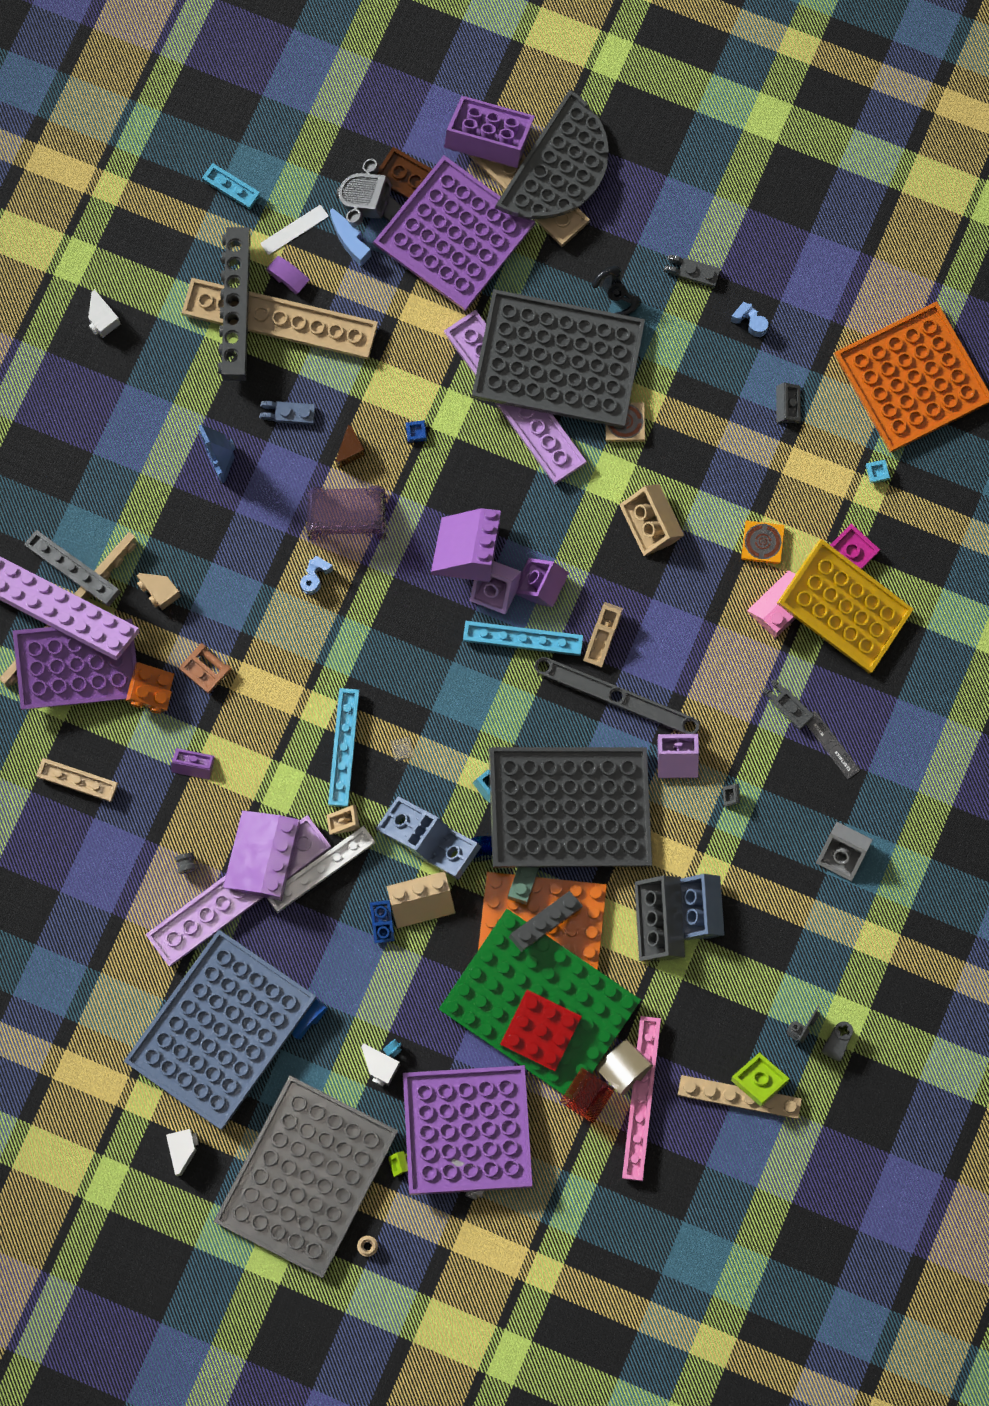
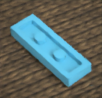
M214 163L211 164L202 177V181L249 210L261 195L259 191Z

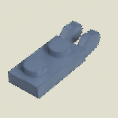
M272 401L261 402L262 408L276 409L275 414L260 413L259 418L262 420L275 421L277 423L314 425L315 404L277 401L276 403Z

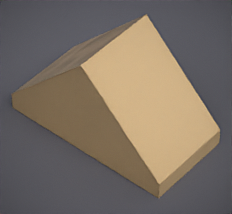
M356 805L326 815L329 835L360 829Z

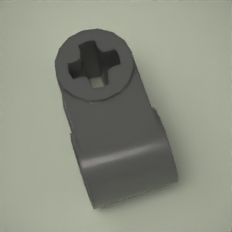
M845 1021L838 1023L830 1037H828L821 1053L840 1062L853 1034L851 1024ZM846 1027L845 1031L848 1035L841 1036L838 1028Z

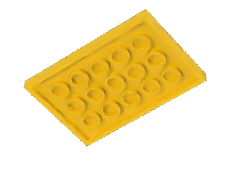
M823 539L817 542L776 603L868 673L873 672L914 610Z

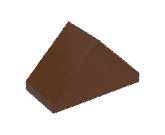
M349 425L336 458V465L340 468L365 456L364 449L352 426Z

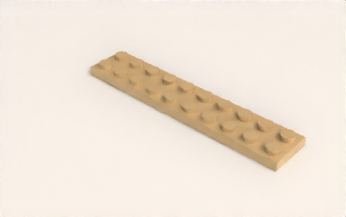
M191 278L182 309V316L223 325V319H220V307H224V300H221L220 293L221 289H224V285ZM249 291V332L369 360L378 327L377 321ZM233 301L230 303V306L235 307L239 302ZM233 319L229 324L235 325L238 323V320Z

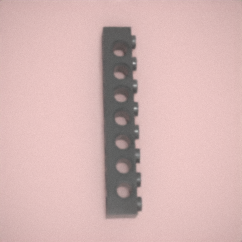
M226 227V234L222 235V244L225 246V252H222V264H225V270L221 271V282H224V289H221L220 296L221 300H224V307H220V319H223V325L219 327V336L223 338L222 344H219V356H222V362H218V374L222 375L223 381H246L251 233L249 227ZM235 246H238V247L241 248V249H240L239 251H237V252H234V251L231 250V249H232L233 247H235ZM235 264L240 265V268L237 270L231 269ZM233 283L240 284L237 288L230 287ZM233 301L239 302L235 307L230 306V303ZM233 319L238 320V323L235 325L229 324ZM231 338L238 339V341L233 344L228 342ZM231 356H236L237 360L234 362H229L228 358Z

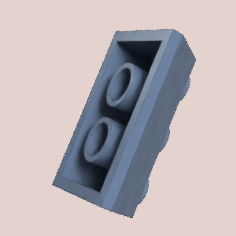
M700 874L680 879L684 940L724 936L720 876Z

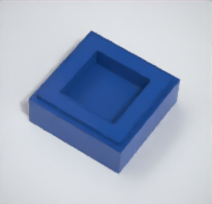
M425 420L406 422L408 443L427 441Z

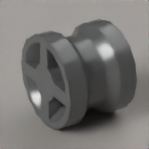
M185 853L175 857V861L179 865V874L190 873L198 869L197 864L194 863V853Z

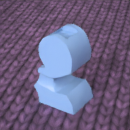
M744 301L731 317V322L735 324L741 323L745 318L749 319L748 332L756 337L764 336L768 328L767 319L763 316H757L758 311L753 308L752 304H747Z
M318 556L309 560V565L306 569L308 575H305L300 581L303 592L308 595L318 592L321 582L316 573L318 571H322L325 574L331 573L334 570L333 565Z

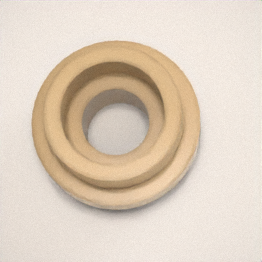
M364 1236L358 1241L357 1248L361 1255L370 1257L377 1252L378 1243L375 1238ZM365 1243H371L372 1247L370 1250L364 1249Z

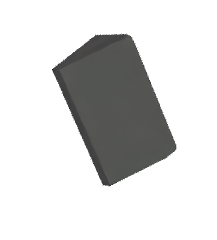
M786 382L777 385V423H801L800 385Z

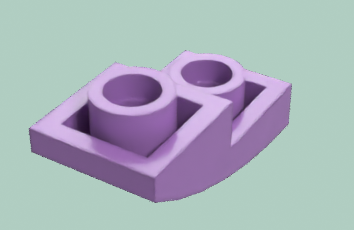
M277 256L265 269L279 283L283 282L295 294H298L310 280L299 269L280 256Z

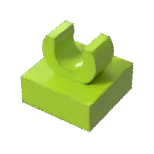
M404 1151L397 1152L388 1157L394 1177L408 1172L407 1153L404 1154Z

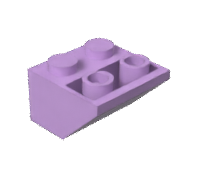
M658 734V779L698 778V734Z

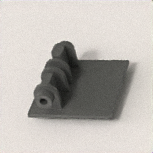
M819 1005L806 1026L797 1021L789 1025L787 1034L797 1041L795 1046L799 1042H804L810 1032L807 1027L809 1024L813 1026L819 1017L820 1012L817 1011L820 1007Z

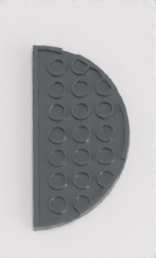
M571 90L568 91L495 206L496 209L506 214L526 219L554 218L579 208L596 192L607 168L608 140L597 114L595 115L587 106L588 103Z

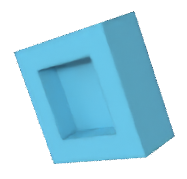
M886 460L866 463L870 484L890 479Z

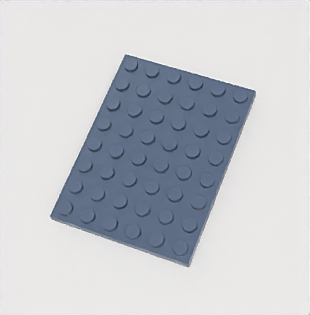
M218 929L124 1062L223 1131L317 997Z

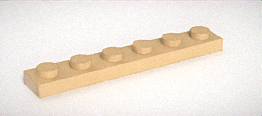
M681 1075L677 1095L792 1119H798L802 1100L801 1098L775 1094L761 1107L738 1086Z

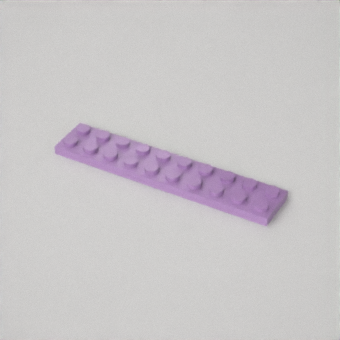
M476 310L444 330L446 337L475 376L486 323ZM495 403L554 485L587 464L585 458L552 414Z
M0 557L1 601L115 660L119 659L138 635V627Z
M308 815L300 820L301 826L287 880L332 848ZM225 875L145 935L167 965L171 967L213 936L218 929L224 928L264 897L223 888Z

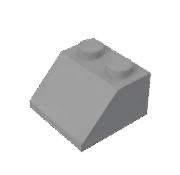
M836 822L816 864L852 881L873 839Z

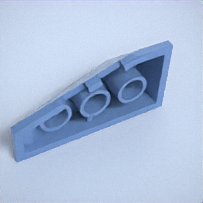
M199 425L198 428L205 450L221 483H224L235 458L233 451L236 448L232 439L227 440L226 435L204 425Z

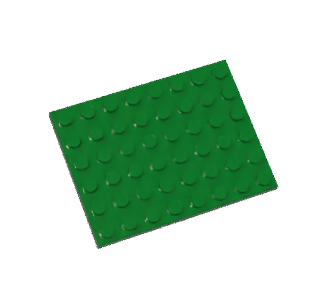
M506 909L439 1007V1010L519 1065H525L526 1070L573 1101L641 999L547 935L521 952L509 936L525 924L526 921L509 909ZM526 990L582 1016L556 1071L500 1045Z

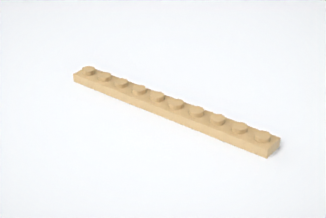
M128 532L96 568L95 572L108 580L111 575L110 572L122 564L123 557L136 548L137 540L135 536ZM81 587L74 593V595L84 600L92 597L90 593ZM16 660L0 677V682L7 688L10 685L13 686L18 681Z

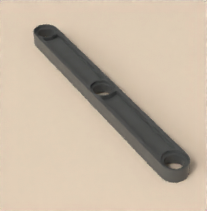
M541 657L535 662V671L541 677L678 733L697 734L699 730L697 719L549 658ZM539 663H548L549 669L546 672H541L538 669ZM612 693H621L622 700L619 702L613 701L611 699ZM687 722H693L696 725V729L693 732L686 731L684 725Z

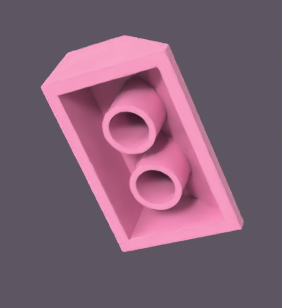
M788 571L747 610L774 638L779 636L796 619L776 604L796 575L791 571Z

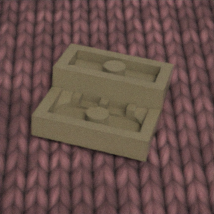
M626 1039L616 1046L595 1069L619 1094L625 1095L636 1080L641 1081L653 1065Z

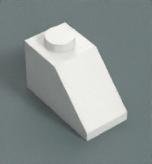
M93 290L88 316L91 323L89 327L95 335L99 333L103 338L121 323L117 315L96 290Z
M363 1043L362 1050L370 1076L373 1078L372 1081L382 1087L384 1084L389 1086L400 1066V1062Z
M191 1129L166 1135L174 1172L177 1177L183 1174L197 1151L196 1145H199L197 1134L192 1133Z

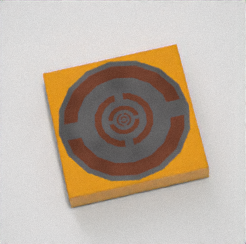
M745 521L741 560L780 564L785 525Z

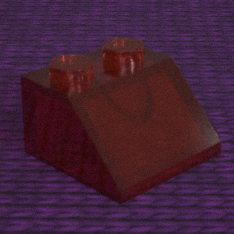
M581 1068L560 1102L591 1123H594L615 1089L584 1068Z

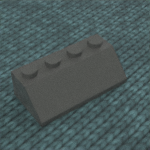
M663 875L634 882L639 961H663L684 958L685 946L680 877Z

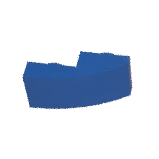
M390 900L370 902L374 942L395 941Z
M316 998L291 1034L296 1039H302L310 1026L317 1024L328 1008Z

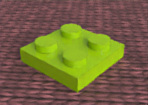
M759 1052L732 1076L731 1081L762 1107L789 1082V1078Z

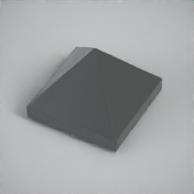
M739 784L723 787L724 807L740 804L741 793Z

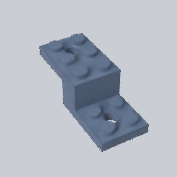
M399 796L376 827L378 832L406 846L421 860L458 880L481 848L477 842L450 829L437 816ZM405 818L404 823L399 825L400 820ZM458 851L457 855L451 858L452 853Z

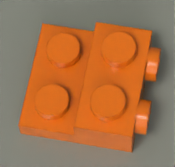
M139 662L135 663L126 701L131 702V706L142 708L143 706L150 708V712L157 714L167 711L172 693L170 689L174 673Z

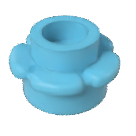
M394 1039L383 1051L387 1056L391 1055L394 1058L402 1050L400 1048L401 1042L398 1043Z

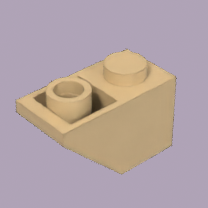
M143 573L137 575L139 580L138 586L143 592L147 591L150 594L149 600L155 608L159 606L163 610L181 597L178 589L167 576Z

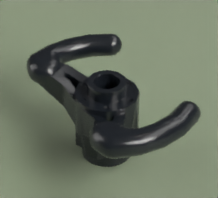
M611 266L601 271L592 282V287L597 288L605 277L611 275L604 280L602 289L612 301L624 300L631 303L630 307L616 312V314L631 315L640 306L641 300L637 295L628 292L620 281L621 269L618 266Z

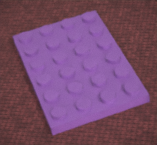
M132 619L125 620L128 623L132 624ZM53 627L13 631L21 710L126 699L136 663L134 640L119 659L115 660Z

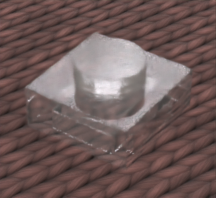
M410 737L390 741L394 761L414 758Z

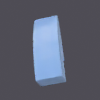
M332 208L330 210L331 219L340 242L352 259L362 267L371 257V249L361 242V231L355 226H351L347 219Z

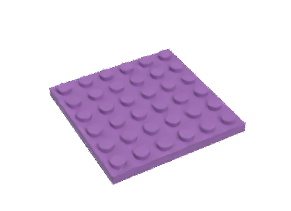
M443 155L373 241V244L463 311H466L534 227L535 221L512 216L496 209L495 206L501 196Z
M525 1065L403 1073L409 1195L533 1188ZM452 1159L463 1162V1166H455L451 1163Z

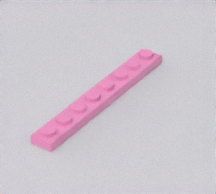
M640 1017L637 1049L653 1066L641 1081L636 1080L632 1087L622 1179L643 1181L661 1018Z

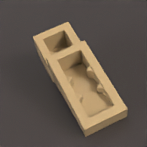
M607 602L603 604L583 661L600 667L603 666L624 608Z

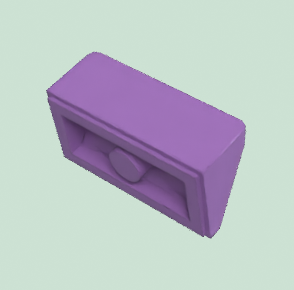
M176 748L171 762V772L210 779L215 756Z

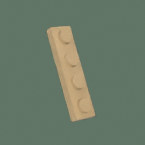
M42 758L36 777L111 803L118 787L117 782Z

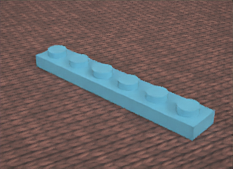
M465 621L463 642L581 656L583 635Z
M339 688L328 806H349L360 692L357 689Z

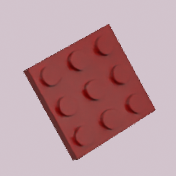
M526 990L500 1045L556 1071L582 1016Z

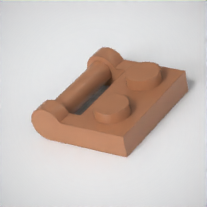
M201 643L181 664L179 670L209 695L220 681L230 673L232 667L228 664L225 665L207 650L206 645ZM202 655L220 671L217 674L214 673L198 657Z

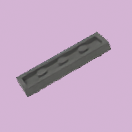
M569 891L512 932L509 938L523 952L582 908V904Z

